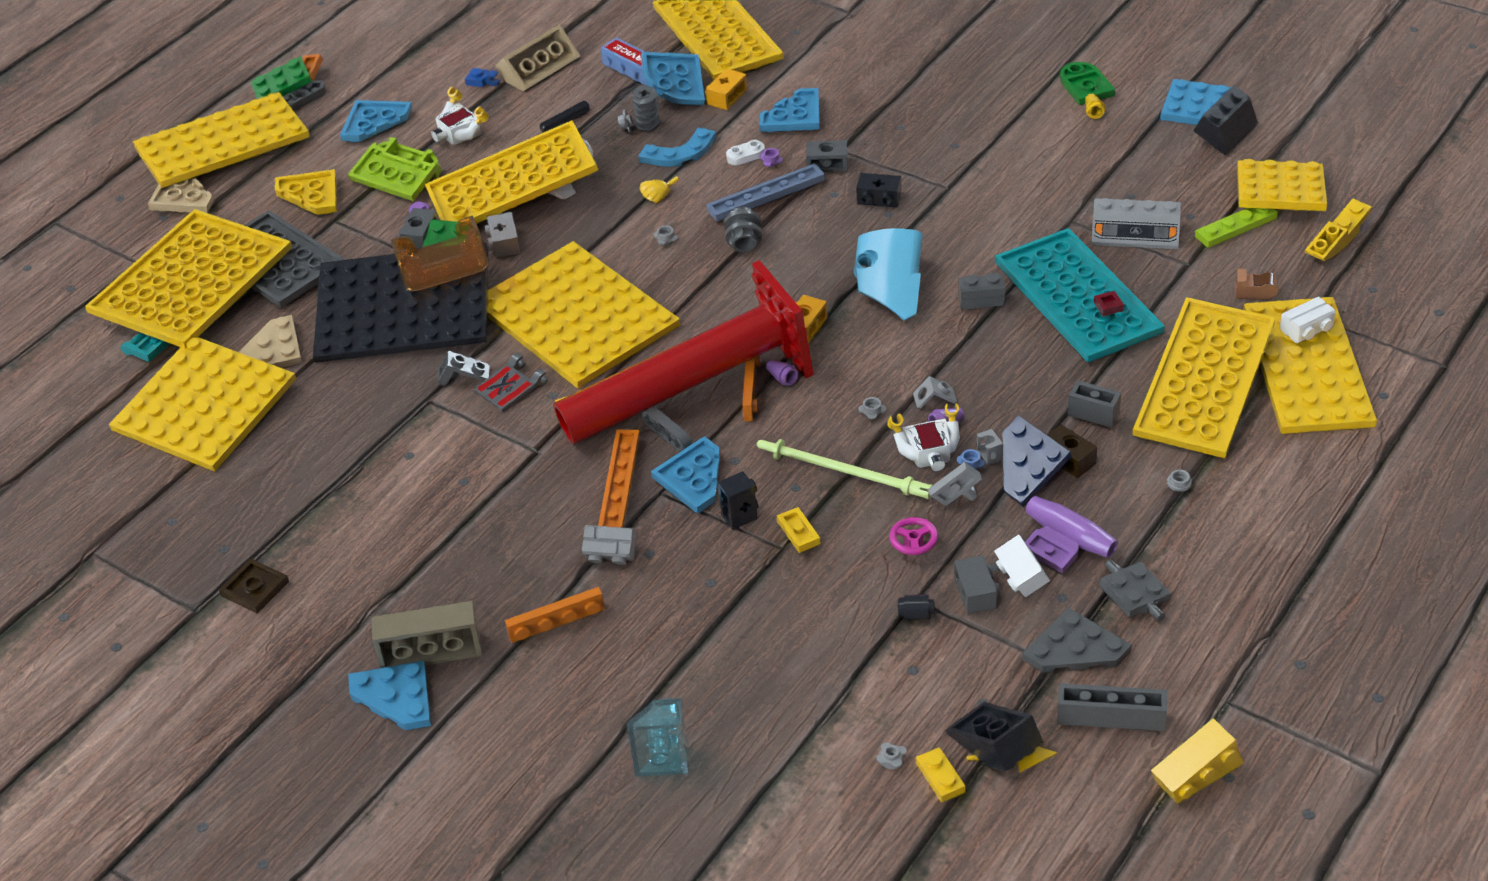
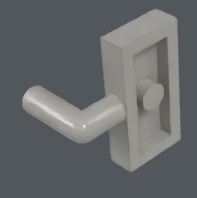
M964 462L928 490L931 497L945 506L960 495L973 501L977 497L974 485L982 480L980 472Z

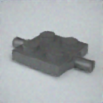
M1113 559L1105 563V567L1112 574L1100 578L1099 586L1128 617L1147 612L1157 622L1165 618V613L1158 606L1170 600L1171 592L1142 562L1126 568H1120Z

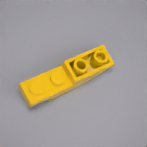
M1352 198L1333 222L1329 221L1305 249V253L1322 261L1337 255L1360 232V225L1372 212V206Z

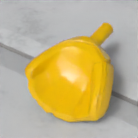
M676 176L667 183L662 180L644 181L640 184V191L649 201L659 203L669 194V187L678 182L679 178Z

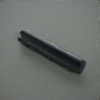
M583 100L539 124L541 132L549 131L590 110L589 103Z

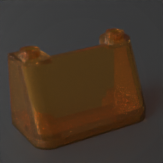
M473 215L462 218L456 223L455 232L457 237L419 249H416L413 240L406 236L391 240L403 282L407 289L419 291L479 273L487 267V256Z

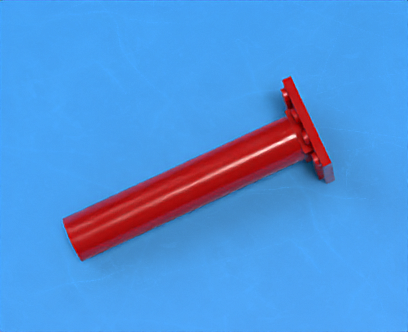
M758 260L752 263L754 273L751 274L757 287L755 295L759 301L758 307L553 403L559 424L570 443L574 445L778 346L785 358L790 359L796 370L801 372L807 379L813 376L814 372L802 309L764 264Z

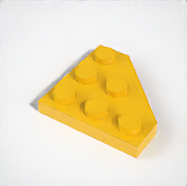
M335 169L275 177V192L278 197L316 215L337 212Z

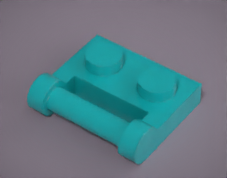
M139 332L129 342H124L120 349L128 356L134 355L150 362L171 343Z

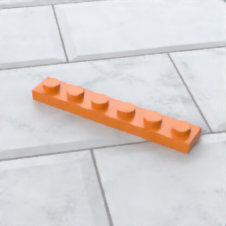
M616 429L598 526L624 528L640 439L639 430Z

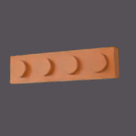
M596 587L506 619L505 625L510 642L514 643L524 640L530 636L605 610L603 595L600 588Z

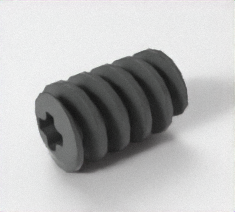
M650 86L637 87L632 92L634 95L633 107L635 109L636 128L641 131L655 129L660 123L657 92Z

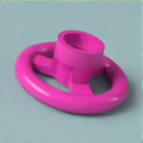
M910 517L902 519L893 525L890 530L889 539L892 546L899 552L907 555H920L930 551L936 545L938 531L928 520ZM907 525L923 526L918 530H907L902 528ZM931 533L930 541L924 545L923 536ZM897 535L904 537V546L898 542Z

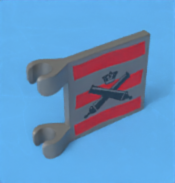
M515 353L506 365L476 386L474 391L501 412H504L535 387L545 385L548 379L544 376L546 372L542 369H537L530 379L517 371L525 366V362L521 360L523 355Z

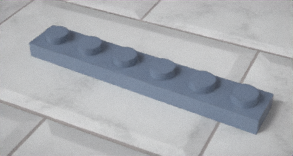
M814 163L706 204L707 211L717 222L725 219L730 211L735 208H754L825 181V174Z

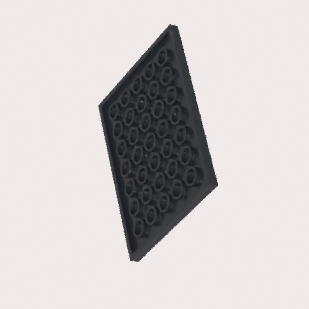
M487 243L320 263L313 346L314 362L487 342L489 252Z

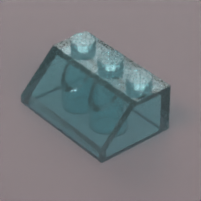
M667 698L654 700L627 722L635 777L688 774V742L682 699Z

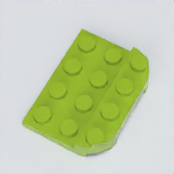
M389 137V141L378 145L374 142L347 175L351 181L414 201L432 177H439L442 169L432 150L427 149L426 152L401 145L396 138Z

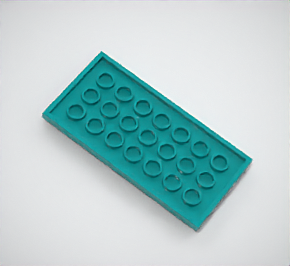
M1069 228L995 255V263L1087 363L1164 333L1165 325ZM1115 291L1124 304V310L1102 316L1094 304V296Z

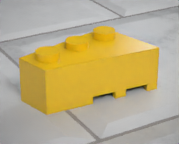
M1213 718L1155 766L1151 772L1156 783L1178 804L1244 764L1236 740Z

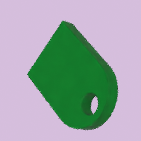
M1073 62L1061 69L1060 82L1078 105L1086 104L1085 98L1089 94L1096 95L1100 100L1115 96V88L1093 64Z

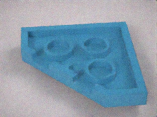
M819 88L798 89L793 92L794 96L789 99L784 98L774 104L772 110H765L760 113V132L819 129Z
M356 100L340 133L341 141L361 142L408 120L412 111V103Z
M704 436L652 470V478L698 514L716 502L720 447Z
M424 661L348 674L349 694L354 702L358 704L363 703L370 707V711L384 719L389 718L397 723V726L404 730L431 726Z

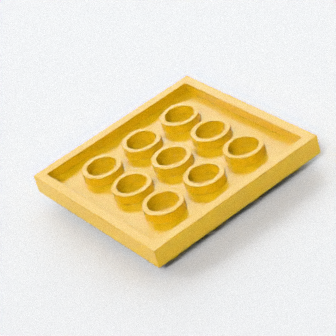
M1238 160L1239 207L1326 211L1327 198L1323 164L1313 161L1297 163L1296 161Z

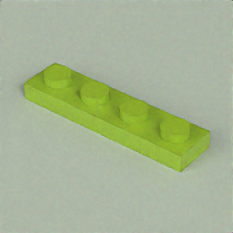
M1246 208L1195 230V237L1207 248H1210L1277 219L1278 212L1275 209Z

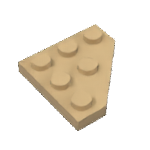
M190 178L161 188L158 184L148 206L150 210L192 212L196 209L208 213L214 200L212 194L209 191L206 192L203 185L196 178Z
M292 315L270 320L239 353L280 368L302 363Z

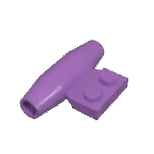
M1037 496L1032 497L1028 502L1026 513L1042 525L1043 528L1036 529L1025 543L1035 558L1063 574L1076 560L1079 548L1106 558H1110L1115 553L1118 541L1095 522L1061 504Z

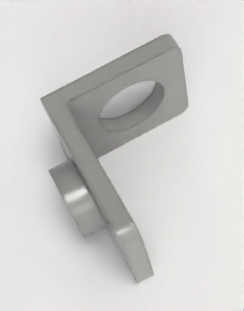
M930 376L913 393L916 405L920 409L934 395L953 404L957 402L954 390L949 384ZM926 388L927 393L925 397L920 399L922 391Z

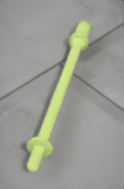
M779 439L776 444L765 440L757 442L759 449L773 452V457L777 460L784 455L900 488L903 494L907 496L912 494L928 500L931 498L927 491L933 485L915 481L910 476L899 479L786 447L783 439Z

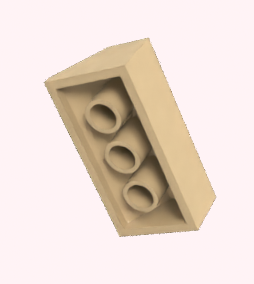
M559 24L507 55L495 66L507 83L525 91L579 58L580 54Z

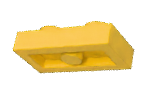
M799 507L777 515L778 524L798 553L821 544L819 535Z
M940 747L916 757L917 766L941 803L965 793L964 783Z

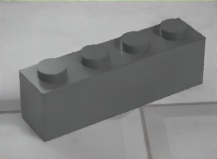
M1059 683L1057 724L1165 731L1167 690Z

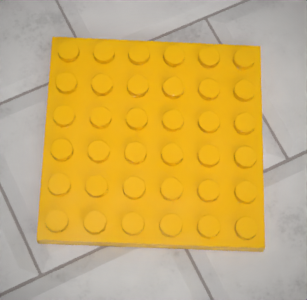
M195 337L190 338L186 343L187 347H181L109 423V426L114 432L215 472L297 378L293 372Z

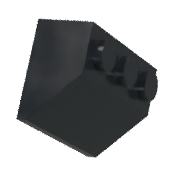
M1233 85L1202 115L1193 132L1226 156L1258 123L1250 97Z

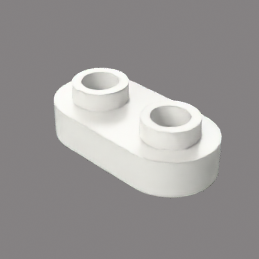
M751 140L750 142L733 146L726 152L727 162L731 165H741L759 159L765 150L764 144L758 140Z

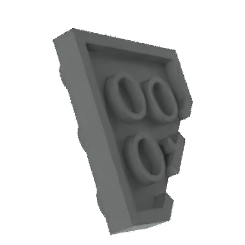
M1068 608L1022 653V660L1041 672H1053V668L1066 667L1069 670L1090 669L1091 665L1104 664L1105 668L1116 667L1131 652L1132 645Z

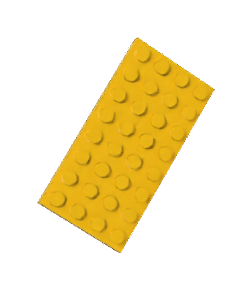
M737 0L653 1V8L691 54H699L700 65L713 80L726 68L742 73L783 59L781 49Z
M278 92L260 99L251 100L242 105L233 106L230 109L216 112L203 118H198L186 124H180L168 130L159 131L150 136L141 137L133 141V144L160 187L164 188L310 136L308 129Z
M569 121L426 183L425 186L440 220L471 222V225H476L486 220L488 216L498 215L545 193L552 192L561 186L570 184L575 180L598 171V168L573 121Z
M1186 297L1134 425L1133 436L1226 458L1273 330L1276 317Z
M1333 297L1321 298L1326 304L1335 309L1333 327L1328 331L1315 334L1310 340L1305 339L1297 344L1289 338V335H1285L1280 330L1281 315L1312 299L1244 303L1243 310L1276 317L1273 330L1260 362V367L1281 434L1376 427L1377 419Z

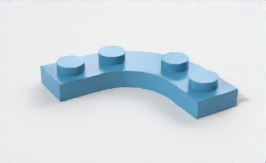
M697 128L691 139L680 147L664 148L646 144L638 156L639 162L673 167L680 166L682 162L690 159L695 161L710 149L716 139V131Z

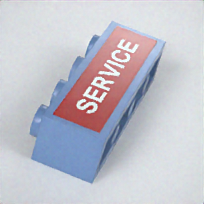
M617 37L600 48L602 64L648 86L643 76L641 54L645 51Z

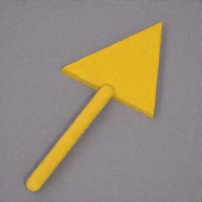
M1038 746L1032 754L1018 761L1019 773L1056 755L1057 752ZM975 755L966 757L967 761L980 760Z

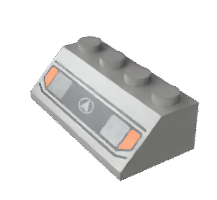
M1094 198L1091 245L1178 249L1181 202Z

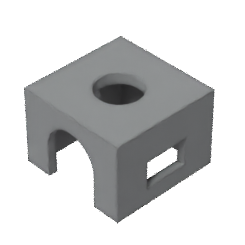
M990 429L977 434V451L985 463L991 465L1002 461L1003 443L995 432ZM985 438V443L981 444V439Z

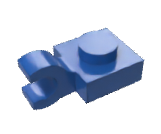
M473 68L466 76L465 83L466 85L484 87L485 84L497 86L500 80L495 79L498 75L496 70L490 71Z

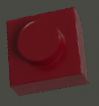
M1115 291L1094 296V304L1102 316L1124 310V304Z

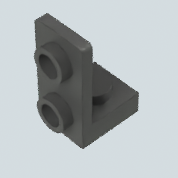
M448 351L438 368L437 384L446 386L449 379L454 378L456 372L484 381L489 377V364Z

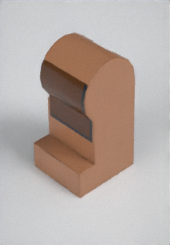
M1237 269L1235 283L1236 298L1270 299L1275 297L1278 293L1276 275L1269 272L1261 275L1246 274V269Z

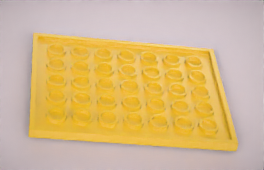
M194 209L90 301L85 308L89 314L186 348V343L190 338L199 337L290 251L292 244L289 240Z
M574 241L488 290V318L576 388L582 387L681 325L680 319Z

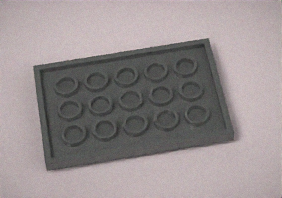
M269 210L244 225L291 241L292 249L250 287L280 308L319 284L320 263L345 260Z

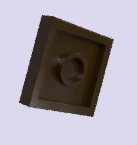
M250 558L219 589L221 597L258 614L289 582L286 574Z

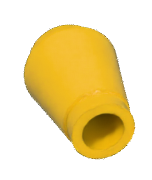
M1087 95L1085 98L1086 114L1093 119L1102 117L1106 110L1105 104L1096 95Z

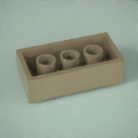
M473 601L371 617L372 641L380 668L424 661L425 665L482 656L480 631Z

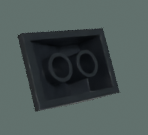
M982 702L945 729L950 737L987 766L1004 772L1012 769L1018 761L1032 754L1035 748L1043 743L1033 715L987 702Z

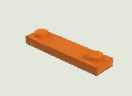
M761 355L747 361L745 365L742 403L745 422H753L754 413H758V400L755 399L757 366H761Z

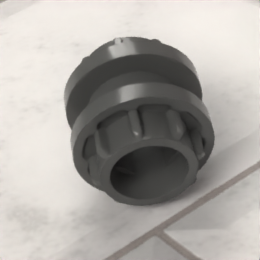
M748 207L735 208L726 216L724 227L727 244L739 252H748L756 248V245L762 240L760 216Z

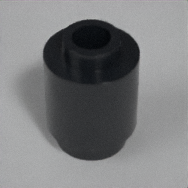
M929 594L905 595L898 598L899 618H905V620H930V615L935 614V601L930 599Z

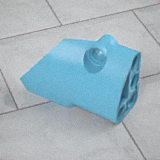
M898 228L882 229L862 234L858 237L853 274L857 278L858 292L880 302L896 313L903 321L915 316L921 276L919 266L923 234L917 230Z

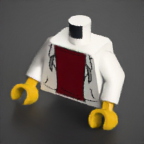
M450 87L447 94L451 99L447 101L442 113L436 117L437 129L433 130L431 134L436 142L445 138L452 145H456L482 135L480 123L486 122L489 119V115L482 107H478L473 114L460 103L455 104V102L462 99V93L458 89Z
M955 403L956 411L953 413L948 411L947 404L945 406L944 413L949 418V422L946 419H940L902 427L901 430L900 426L904 420L903 416L899 413L897 414L899 424H895L890 416L887 424L890 429L895 431L893 435L899 453L909 460H913L917 467L931 466L933 471L942 470L945 467V463L950 461V453L956 450L960 439L959 424L956 421L959 411L957 403Z

